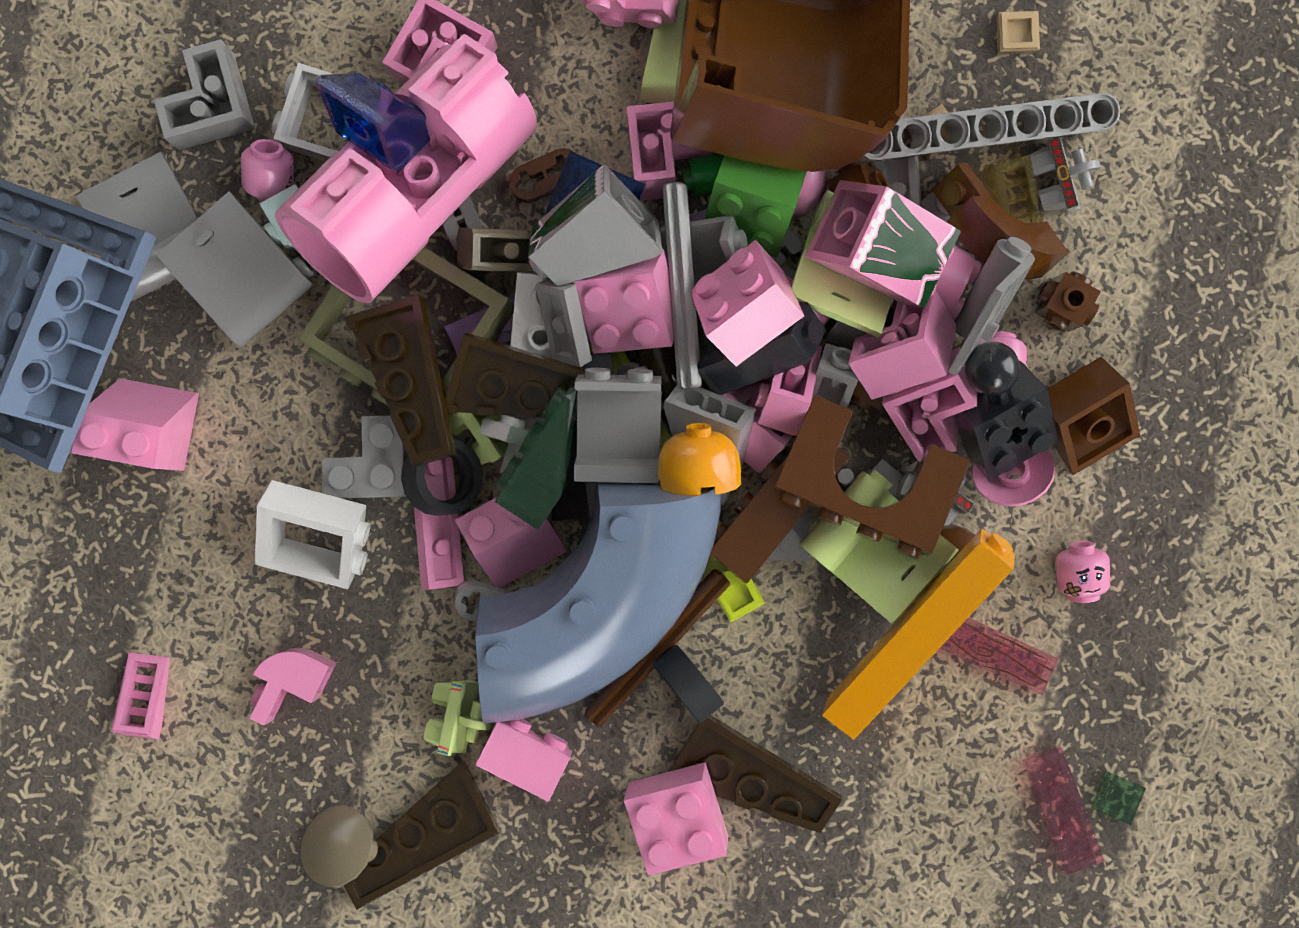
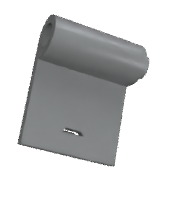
M160 151L76 195L83 209L157 236L131 302L176 279L155 255L192 224L198 216L163 152Z
M229 191L155 255L224 333L241 348L314 285L310 278L315 273L300 256L292 260L285 254ZM213 234H214V237H213L208 243H206L204 246H202V245H203L205 242H207V241L213 236Z
M1009 237L1008 240H998L964 300V305L954 321L957 325L956 332L966 340L948 370L952 375L956 376L978 345L985 342L990 343L1000 326L998 324L1035 260L1030 252V245L1016 237Z

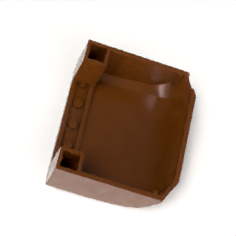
M686 0L670 130L672 142L753 163L810 172L839 169L859 160L883 142L907 109L910 0Z

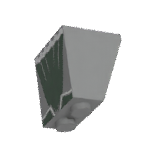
M603 164L532 227L528 256L530 258L529 263L541 278L547 279L549 277L557 286H562L657 257L662 253L660 224L618 177Z

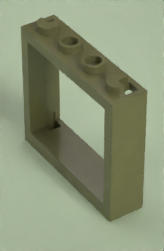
M424 247L411 261L487 307V311L472 334L496 341L513 314L514 304L507 297ZM332 285L298 340L310 347L306 353L308 356L326 367L330 361L339 365L342 369L338 375L358 387L364 381L375 388L371 396L387 405L374 384L376 380L372 371L324 342L351 299L350 296ZM457 358L442 380L445 400Z

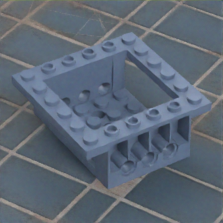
M0 179V447L47 470L61 473L157 236ZM9 221H11V222H13V223H16V224H18V225L24 226V227H26V228L32 229V230L37 231V232H39V233L45 234V235L50 236V237H52V238L58 239V240H60V241L66 242V243L71 244V245H73V246L79 247V248L84 249V250H86V251L92 252V253L97 254V255L102 256V257H101V259H99V258H97V257H94V256H92V255H90V254H87V253H85V252H82V251H80V250H78V249H75V248H73V247H71V246H68V245L63 244V243H61V242H58V241H56V240L50 239V238L45 237V236H43V235L37 234V233H35V232H32V231H29V230L24 229V228H22V227H19V226H16V225H14V224H11V223H9Z

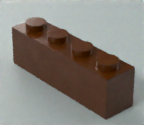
M794 435L784 448L787 451H791L797 436ZM839 447L834 459L835 475L850 458ZM788 456L780 465L776 461H772L758 478L764 485L754 496L748 491L733 509L739 516L730 527L722 522L717 529L710 555L745 584L750 581L810 507L804 504L802 509L787 505L779 500L781 494L774 491Z

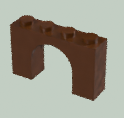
M814 395L774 488V491L781 494L779 500L798 509H802L804 504L820 510L817 515L819 518L841 526L842 521L858 527L856 531L858 535L879 543L881 537L897 543L895 550L911 558L919 559L920 554L925 556L932 554L971 460L931 444L925 450L911 486L902 500L882 508L860 505L842 491L834 472L835 454L853 414V410Z

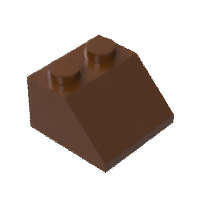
M1102 357L1079 368L1076 372L1054 385L1047 387L1059 443L1055 444L1054 447L1072 475L1140 436L1130 383Z

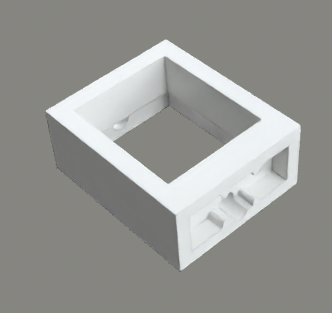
M298 63L295 74L291 73L285 84L284 94L287 98L283 110L278 111L273 120L272 133L275 134L273 139L290 151L326 162L337 151L296 138L313 86L368 103L369 106L361 129L389 102L392 94L380 88Z
M272 480L257 505L255 565L348 589L355 574L361 575L367 561V552L362 551V547L365 546L370 532V523L365 522L366 505ZM286 522L343 536L341 553L285 538Z

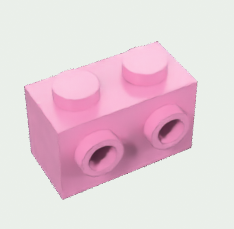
M818 346L811 362L766 378L768 383H761L755 401V406L761 407L758 420L759 425L797 436L811 404L816 372L823 347Z
M524 719L497 722L476 766L549 802L572 755V750L566 748L568 742L552 733L547 732L545 736H542L530 730L532 724Z

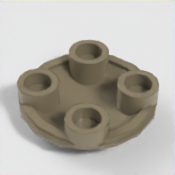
M346 805L332 806L317 814L307 826L301 842V860L305 872L314 882L334 889L340 888L357 878L367 866V863L376 857L378 845L373 839V832L368 819L358 809Z

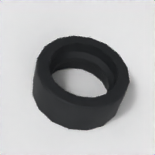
M453 438L457 456L451 457L457 465L459 487L454 497L449 500L443 501L433 497L425 481L426 464L414 465L407 455L402 465L401 482L406 497L413 507L421 512L436 516L452 515L465 511L477 500L483 482L480 459L473 449L460 439Z
M678 645L672 647L652 664L698 723H702L724 705V701Z

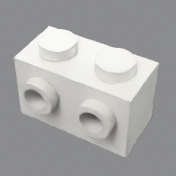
M517 272L510 346L552 359L536 284L546 279L541 278L535 272Z

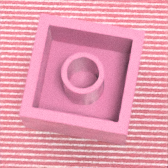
M756 240L747 247L737 250L725 264L712 274L703 276L696 286L692 288L691 296L706 337L735 366H738L804 317L784 271Z
M664 249L655 258L573 282L577 287L581 311L593 354L672 346L674 335L669 269Z
M705 762L629 782L624 797V804L648 876L726 856L728 833Z

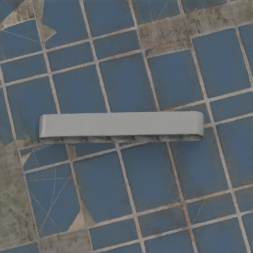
M1107 93L903 118L899 119L883 142L877 145L871 153L868 152L855 162L867 163L1107 130L1117 123L1120 117V106L1114 96ZM1092 106H1094L1097 111L1096 121H1094L1091 116ZM1055 110L1059 112L1061 117L1059 127L1054 121ZM1018 114L1024 120L1022 132L1017 128L1016 124ZM980 119H983L987 125L985 137L979 132ZM943 123L947 125L950 131L948 142L941 138L940 128ZM904 128L908 129L912 134V144L909 148L902 141Z

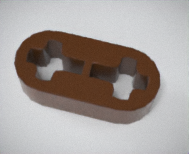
M561 148L520 165L510 175L509 184L513 195L521 202L533 203L572 186L581 176L580 158L572 150ZM564 158L566 163L573 162L575 164L570 168L571 175L568 177H564L561 172L551 176L547 174L558 167L557 160ZM528 174L530 179L543 175L545 179L534 184V192L528 194L525 189H517V186L522 184L521 177Z

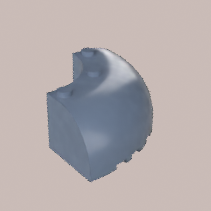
M597 482L595 504L587 526L588 529L578 547L553 570L552 575L533 587L529 585L511 593L480 598L475 638L480 706L484 724L520 720L573 704L612 683L652 651L674 626L690 602L704 574L714 545L721 511V494L715 495V486L701 488V496H687L663 491L660 484Z

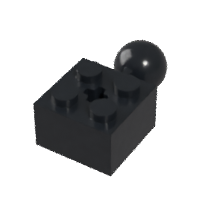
M991 341L990 343L985 342L978 345L965 364L966 378L969 384L977 391V406L957 413L954 417L965 452L990 481L1002 473L1009 472L1015 466L1031 457L1045 452L1051 446L1059 443L1048 390L1022 361H1019L1013 349L1006 344Z

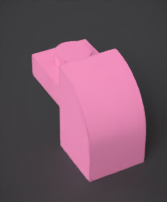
M303 648L288 649L267 658L253 673L254 676L267 681V684L261 683L255 691L250 705L255 708L249 719L261 725H266L273 721L287 692L310 703L320 698L337 662L312 650Z

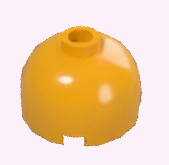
M710 424L686 425V431L673 435L664 443L659 453L658 484H660L663 491L687 496H701V488L714 486L715 495L735 490L741 485L739 452L733 441L720 432L711 431Z

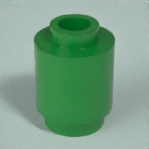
M712 153L688 158V167L681 168L683 182L687 186V191L693 190L695 198L711 195L724 155Z

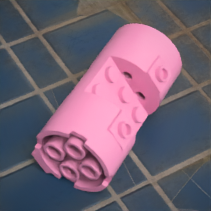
M463 34L452 45L446 42L340 151L335 152L275 212V218L280 229L294 248L316 271L348 296L363 303H371L425 247L429 237L474 190L481 188L535 132L537 118L526 94L521 93L517 96L510 83L505 79L509 72L498 63L496 54L466 34Z

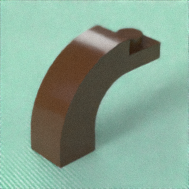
M967 163L957 164L932 190L950 216L946 222L961 231L958 240L984 263H986L997 241L1001 239L1008 240L1009 237L1019 238L1031 247L1030 252L1035 260L1024 278L1025 280L1042 278L1069 254V251L1047 221L1026 223L1014 218L1003 210L993 200Z

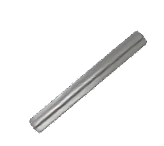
M673 182L663 186L677 386L681 389H692L700 387L702 382L697 369L700 355L696 307L691 296L692 288L694 287L688 195L687 186L684 183Z

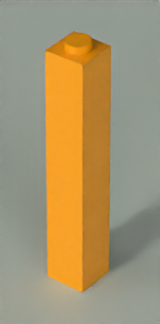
M981 528L918 597L899 621L886 632L829 695L822 716L855 740L1012 572L1015 554L1012 552L1013 548L1010 543L996 533L990 535Z

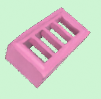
M128 653L112 725V733L159 740L163 722L170 658ZM137 666L156 669L155 676L137 674ZM135 683L153 685L152 691H136ZM133 699L149 701L148 709L132 707ZM131 715L146 717L144 725L130 723Z

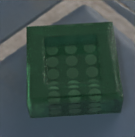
M1105 771L1091 808L1131 825L1146 788L1109 771Z

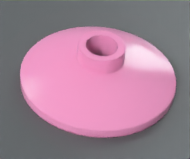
M1049 450L1031 457L1015 466L1009 472L1002 473L990 481L975 463L973 464V479L978 491L987 500L1002 506H1021L1035 501L1049 489L1055 474L1054 460ZM1013 474L1021 475L1018 479H1008Z

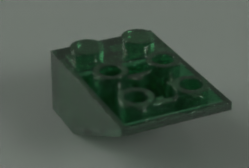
M574 381L571 382L566 391L558 387L541 415L546 419L545 423L541 424L538 421L534 423L518 449V452L523 454V456L519 458L513 455L495 484L496 487L501 489L495 503L539 530L562 496L569 476L577 397Z

